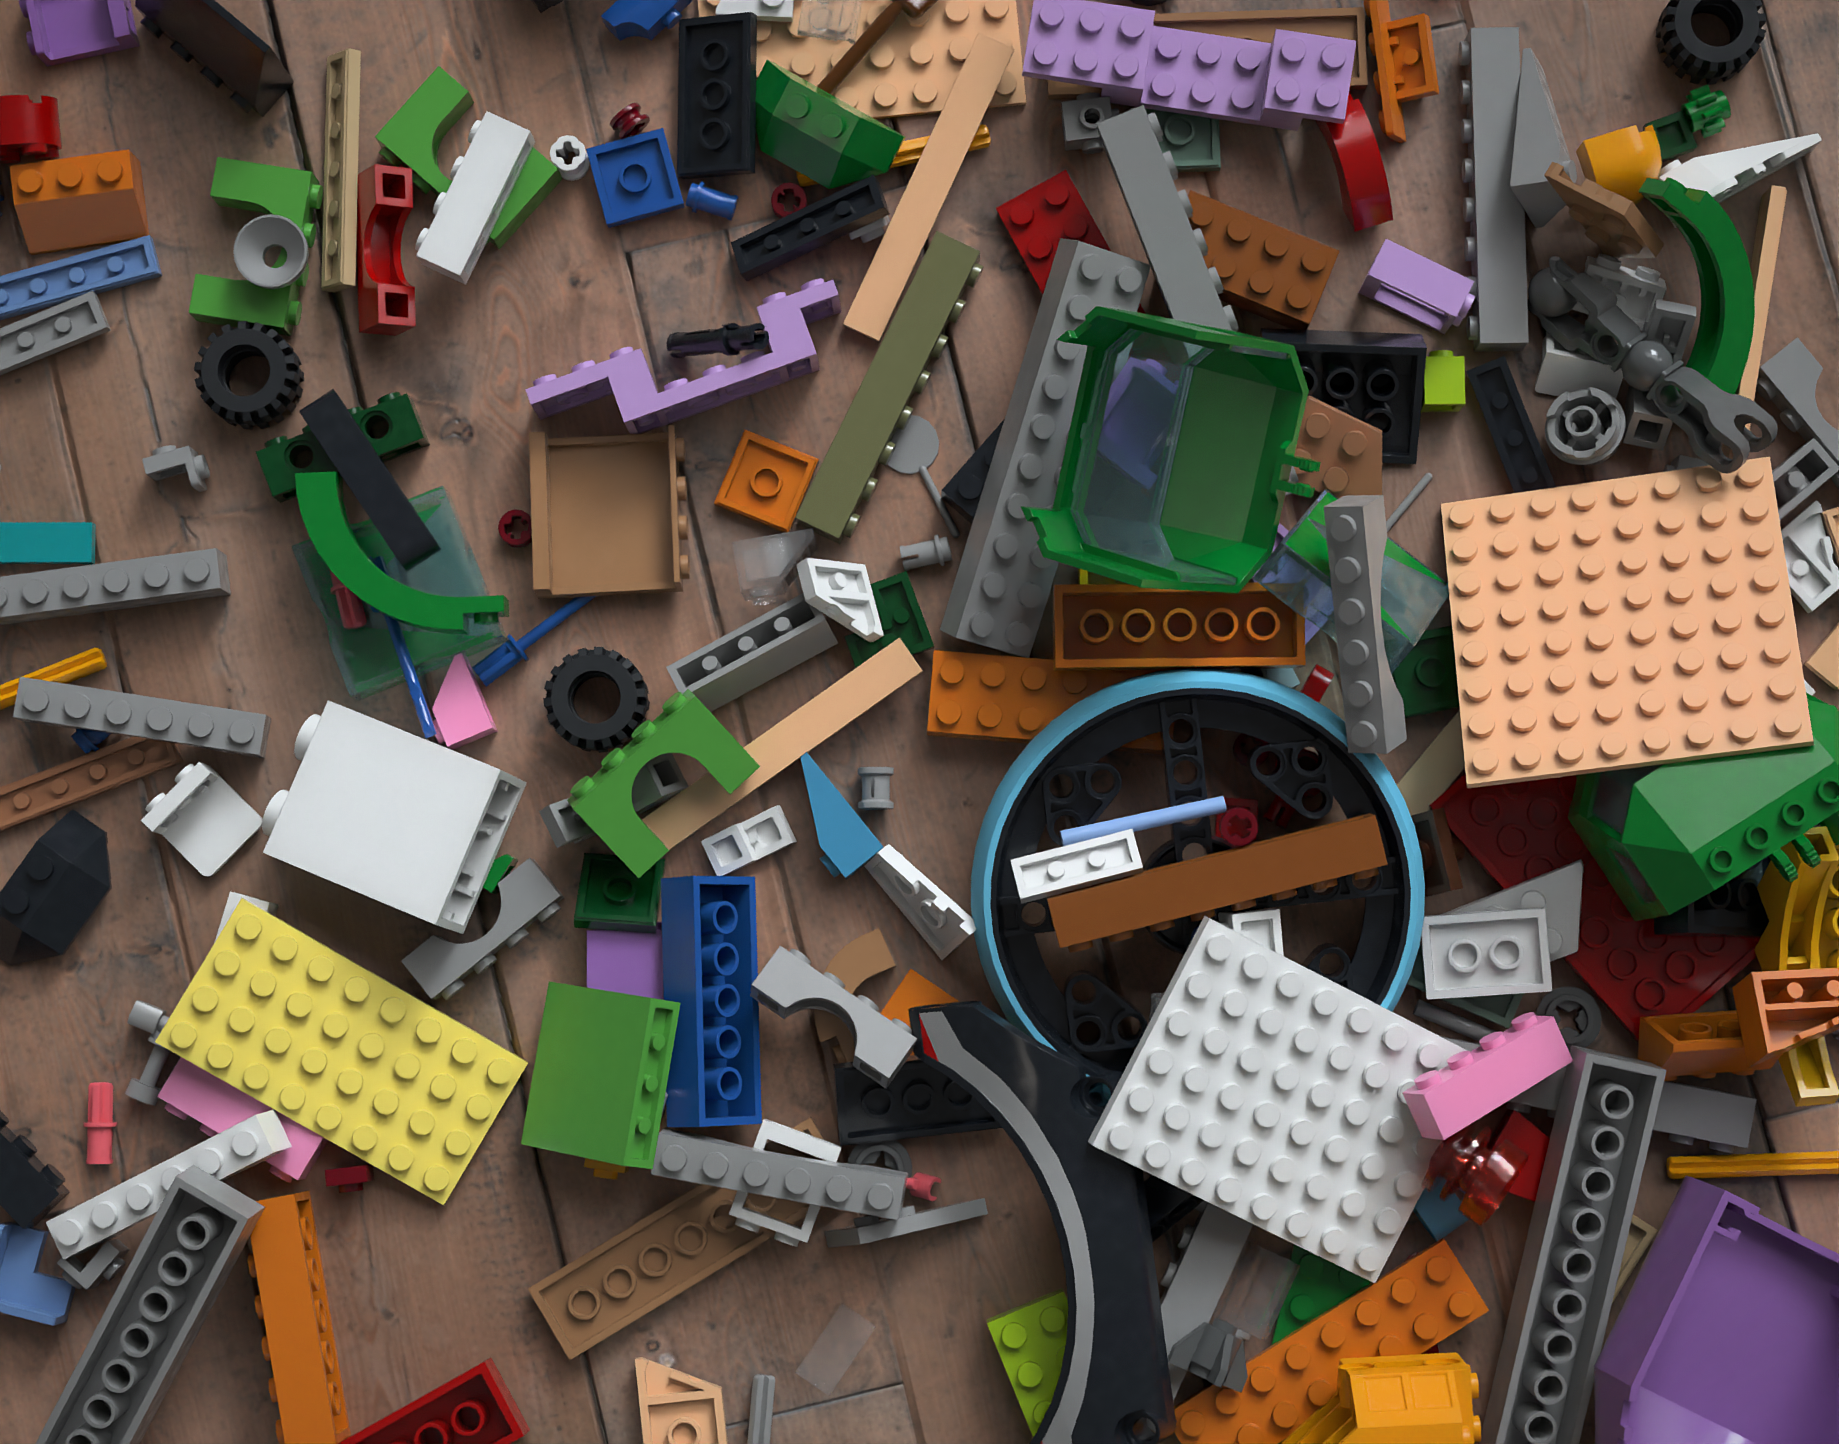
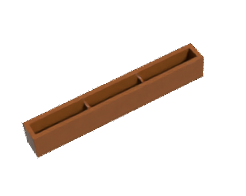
M1369 813L1145 870L1143 873L1046 898L1059 948L1068 946L1069 953L1092 948V940L1109 936L1110 942H1116L1134 937V929L1146 926L1150 927L1151 932L1168 929L1175 926L1174 919L1189 915L1191 921L1203 920L1204 916L1211 918L1216 916L1214 910L1216 908L1231 905L1232 911L1247 909L1257 905L1255 898L1272 895L1273 901L1290 898L1297 895L1296 888L1312 884L1314 890L1329 888L1338 885L1337 878L1353 874L1355 880L1372 877L1379 874L1378 867L1388 865L1376 815Z

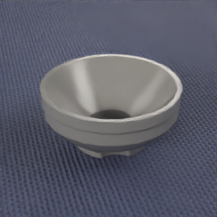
M271 214L259 216L244 225L237 235L233 250L236 266L245 279L254 285L266 289H279L291 285L304 272L309 257L308 243L300 228L288 218ZM276 246L284 248L287 252L285 264L279 268L268 267L265 263L266 252Z

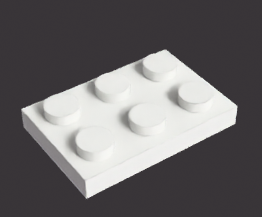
M1546 907L1424 916L1421 938L1427 999L1550 992L1553 990Z

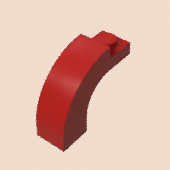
M1349 93L1343 124L1320 120L1315 121L1329 146L1335 164L1342 208L1356 232L1392 221L1393 213L1387 177L1371 124L1359 98L1353 100Z

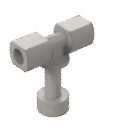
M137 1000L131 1010L127 1023L150 1032L148 1041L155 1044L140 1080L131 1078L125 1094L141 1102L156 1106L159 1099L157 1096L161 1089L155 1085L170 1050L157 1044L155 1041L170 1017L166 1016V1010L142 1000Z

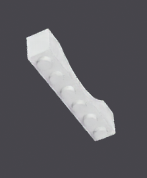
M275 1110L256 1114L47 1221L46 1224L64 1260L84 1253L155 1215L175 1177L189 1167L195 1165L218 1180L223 1181L292 1147Z

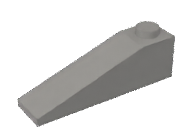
M1525 48L1522 54L1510 187L1534 226L1539 228L1544 227L1566 205L1545 178L1544 174L1552 162L1564 166V171L1573 183H1576L1577 171L1574 161L1570 159L1544 70L1532 49Z

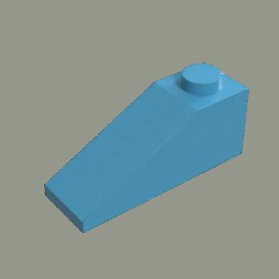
M806 752L800 758L819 845L825 853L820 860L834 878L841 873L847 880L865 866L884 847Z

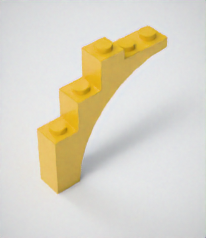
M1827 826L1812 827L1803 833L1817 851L1821 864L1812 869L1802 860L1792 842H1789L1780 849L1795 865L1798 878L1791 883L1782 877L1773 862L1770 861L1757 886L1769 919V923L1754 949L1762 972L1818 969L1819 937L1823 909L1831 880L1839 864V856ZM1824 1036L1782 1054L1778 1060L1796 1107L1836 1103L1839 1098V1089L1831 1068Z

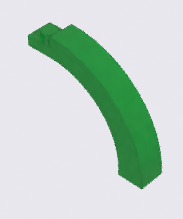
M1669 177L1665 181L1647 178L1638 192L1662 211L1682 233L1690 247L1699 275L1701 289L1700 322L1696 341L1686 367L1698 371L1721 390L1735 394L1748 360L1755 318L1752 273L1741 237L1727 213L1707 191L1687 188ZM1676 387L1679 394L1682 395L1681 391Z
M337 472L295 473L296 494L301 516L318 554L331 572L369 606L403 624L444 634L469 635V618H474V624L491 625L498 624L499 617H509V600L504 595L470 597L434 595L410 588L386 575L368 557L353 532L344 501L343 478Z

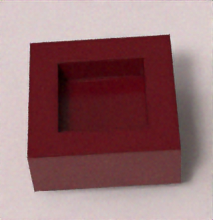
M366 1164L325 1170L326 1187L338 1185L339 1193L364 1190L363 1182L374 1180L373 1165Z

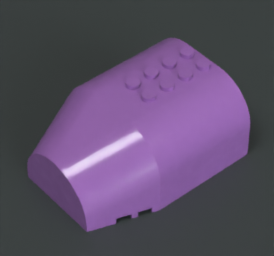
M1686 1175L1594 1365L1595 1444H1839V1254L1758 1214L1760 1208L1724 1189Z

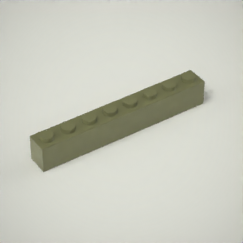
M936 231L795 517L798 525L838 544H841L844 536L851 538L861 518V516L855 513L862 499L867 502L870 501L879 481L873 478L879 465L887 466L893 455L896 444L892 443L891 440L897 428L901 430L906 428L914 410L909 407V404L915 392L921 395L926 388L931 373L926 371L932 357L939 359L949 339V337L944 335L950 321L958 322L966 305V301L961 298L967 286L974 288L981 276L984 266L978 264L980 261L979 250Z

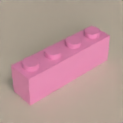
M1534 1012L1522 1014L1513 1019L1511 1022L1512 1027L1504 1032H1494L1480 1039L1479 1043L1481 1046L1471 1052L1463 1051L1451 1056L1447 1060L1448 1065L1441 1070L1429 1071L1418 1076L1414 1080L1416 1085L1402 1092L1422 1138L1447 1139L1573 1062L1554 1016H1537Z
M180 1057L157 1096L167 1102L164 1108L171 1114L183 1120H186L189 1115L201 1122L202 1124L199 1129L210 1137L256 1114L274 1110ZM276 1111L292 1147L265 1160L272 1165L269 1171L289 1183L293 1178L296 1180L306 1179L328 1140Z

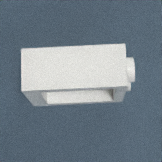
M763 1119L753 1148L764 1150L769 1139L831 1162H837L842 1146L768 1119ZM737 1191L729 1215L737 1217L735 1225L757 1233L760 1226L776 1231L774 1239L795 1247L798 1246L799 1240L808 1242L821 1206L810 1204L802 1228L744 1207L748 1192Z

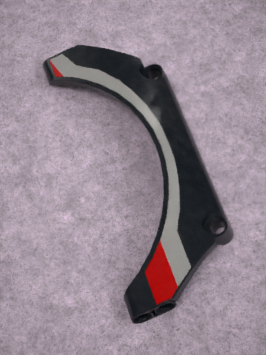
M981 1001L931 1004L909 1008L910 1028L912 1029V1035L917 1038L913 1047L914 1055L924 1063L951 1078L971 1094L1002 1126L1018 1147L1033 1172L1049 1206L1060 1241L1066 1272L1068 1298L1067 1339L1061 1373L1051 1404L1037 1433L1029 1444L1161 1443L1174 1433L1177 1420L1174 1411L1143 1170L1092 1146L1088 1142L1109 1101L1103 1094V1084L1108 1086L1112 1095L1123 1073L1112 1070L1097 1076H1086L1085 1064L1063 1055L1026 1035L985 1007ZM1147 1418L1154 1424L1156 1433L1149 1429L1146 1422Z

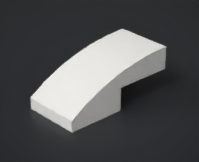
M780 805L774 806L742 823L734 824L701 841L717 876H725L797 842Z

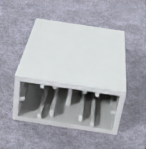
M328 700L322 715L314 714L310 716L298 733L294 753L295 757L302 762L290 790H280L277 792L265 810L262 831L265 835L269 836L263 853L427 922L463 934L527 782L498 768Z

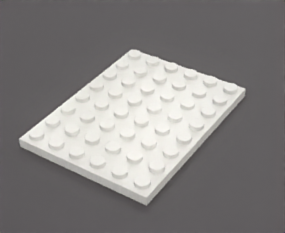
M1204 916L1088 1142L1098 1149L1376 1283L1451 1136L1445 1140L1422 1138L1402 1092L1416 1085L1414 1080L1418 1076L1429 1071L1441 1070L1448 1065L1447 1060L1451 1056L1468 1050Z

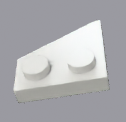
M1817 500L1781 529L1790 591L1807 613L1815 610L1839 589V570L1832 559L1833 548L1829 536L1826 537L1820 515L1823 511L1821 504Z
M805 558L796 564L805 601L869 642H874L884 636L865 564Z

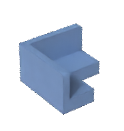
M13 1222L0 1223V1312L52 1326L67 1322L75 1287L64 1278L38 1272L49 1232L33 1227L23 1229L19 1224Z

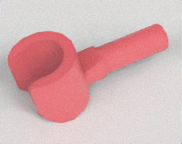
M918 1172L913 1177L907 1178L906 1188L910 1190L912 1196L935 1201L937 1197L931 1195V1187L934 1182L941 1183V1179Z

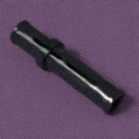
M728 323L722 325L723 328L672 333L667 338L666 346L668 351L680 350L673 351L670 354L673 358L714 353L733 356L740 354L739 351L764 349L769 341L768 331L755 332L765 328L761 323L746 326Z

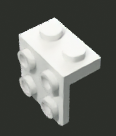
M198 762L195 766L193 764L186 766L176 776L174 781L177 784L166 795L160 793L147 805L145 810L148 814L141 821L152 832L162 834L203 876L211 877L262 827L263 819L211 766Z

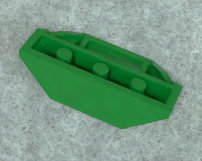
M766 60L756 80V131L761 151L828 189L888 172L906 138L904 135L770 60Z

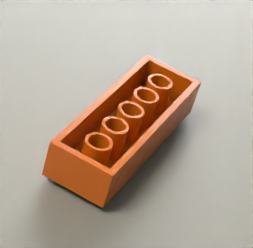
M1250 582L1239 593L1140 588L1130 584L1054 585V671L1302 668L1306 665L1304 582Z
M934 650L927 735L1029 744L1052 720L1077 702L1097 691L1129 678L1165 670L1054 671V660ZM1174 722L1169 727V735L1172 740ZM1160 732L1126 743L1114 751L1162 754Z
M310 1190L257 1200L256 1202L265 1206L250 1235L253 1253L248 1254V1267L251 1277L258 1280L260 1294L255 1295V1309L258 1319H264L267 1336L262 1337V1351L265 1360L271 1361L273 1377L269 1378V1393L272 1402H278L280 1419H277L275 1424L279 1444H338L349 1437L351 1432Z

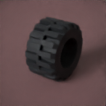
M1670 0L1658 20L1661 23L1656 28V37L1661 38L1657 44L1659 54L1665 52L1667 54L1663 62L1668 68L1672 65L1677 67L1678 70L1675 75L1681 79L1685 74L1690 75V83L1699 84L1705 78L1706 84L1714 85L1720 78L1723 82L1731 79L1736 72L1739 73L1748 64L1760 48L1759 44L1764 39L1766 30L1761 28L1766 23V14L1758 13V10L1763 5L1761 0ZM1698 13H1710L1719 17L1728 27L1730 44L1715 47L1700 41L1692 30L1691 16Z
M247 321L238 322V328L234 329L229 324L221 327L224 334L219 337L213 332L207 338L212 344L208 349L201 346L198 354L202 357V361L195 362L194 371L199 374V378L195 379L196 387L202 392L200 396L203 401L218 416L235 427L238 424L244 429L253 430V425H257L259 428L264 429L270 427L269 421L275 420L277 423L283 421L285 418L282 413L286 409L292 413L296 408V405L293 403L294 398H301L303 392L299 382L304 381V372L299 368L302 364L299 357L293 351L294 349L279 333L272 328L269 330L264 324L255 322L254 326H250ZM250 356L265 357L270 365V375L265 386L257 393L249 396L234 395L231 392L229 381L235 365Z
M594 647V650L582 648L578 649V653L573 656L570 654L562 658L564 662L559 667L554 666L550 672L553 676L550 681L546 680L544 688L547 691L546 698H543L544 707L548 712L546 716L550 724L556 729L555 731L573 746L589 752L591 750L598 751L599 753L608 752V749L623 747V743L628 739L633 740L631 735L639 725L647 720L645 715L646 711H649L650 706L647 695L649 694L648 687L638 669L628 658L626 659L614 650H605L604 647ZM594 677L610 679L616 684L621 695L620 704L615 714L601 723H589L582 720L574 709L576 691L585 681Z

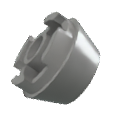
M1589 387L1590 389H1581L1571 393L1568 391L1564 392L1552 403L1546 416L1545 437L1549 448L1558 458L1576 465H1597L1605 462L1615 454L1624 435L1625 414L1619 402L1612 395L1600 389Z

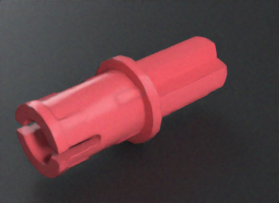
M330 570L333 583L330 592L336 595L343 627L357 629L366 625L367 620L362 599L350 591Z
M109 1082L90 1083L88 1086V1122H83V1127H87L86 1164H113L112 1136L113 1127L117 1126V1122H113V1085Z

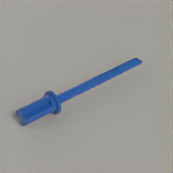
M370 556L369 558L374 564L389 576L384 558L382 556L376 558ZM370 606V608H371V610H372L373 612H375V613H381V612H379L378 610H376V609H374L373 607ZM384 615L424 736L427 739L437 733L399 621Z
M596 596L573 598L518 641H515L511 634L507 636L508 641L474 665L472 669L485 686H488L522 659L528 661L529 658L524 650Z

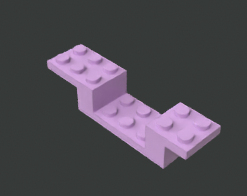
M1086 0L1033 1L1022 76L1102 88L1101 97L1110 96V103L1134 107L1144 105V108L1294 131H1298L1303 118L1343 124L1345 121L1356 41L1276 29L1272 42L1266 43L1153 26L1155 11Z
M822 278L815 279L801 286L802 291L786 296L785 292H780L762 300L763 305L756 308L760 323L765 326L763 332L768 331L769 333L768 346L771 351L769 354L764 355L763 351L750 353L740 359L741 364L727 369L725 365L711 367L702 373V378L688 382L686 378L672 381L664 386L665 391L658 393L642 349L633 351L632 347H625L612 352L609 355V360L595 364L593 360L585 361L571 368L572 373L557 378L555 374H550L534 380V386L525 389L528 399L541 420L614 394L629 433L642 434L820 370L818 357L807 324L841 313L839 294L834 280L824 282Z

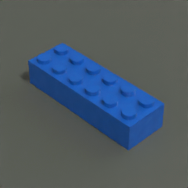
M683 876L661 878L664 1000L681 1003L666 1087L668 1094L666 1101L667 1127L762 1124L759 1002L750 996L751 985L758 976L755 877Z

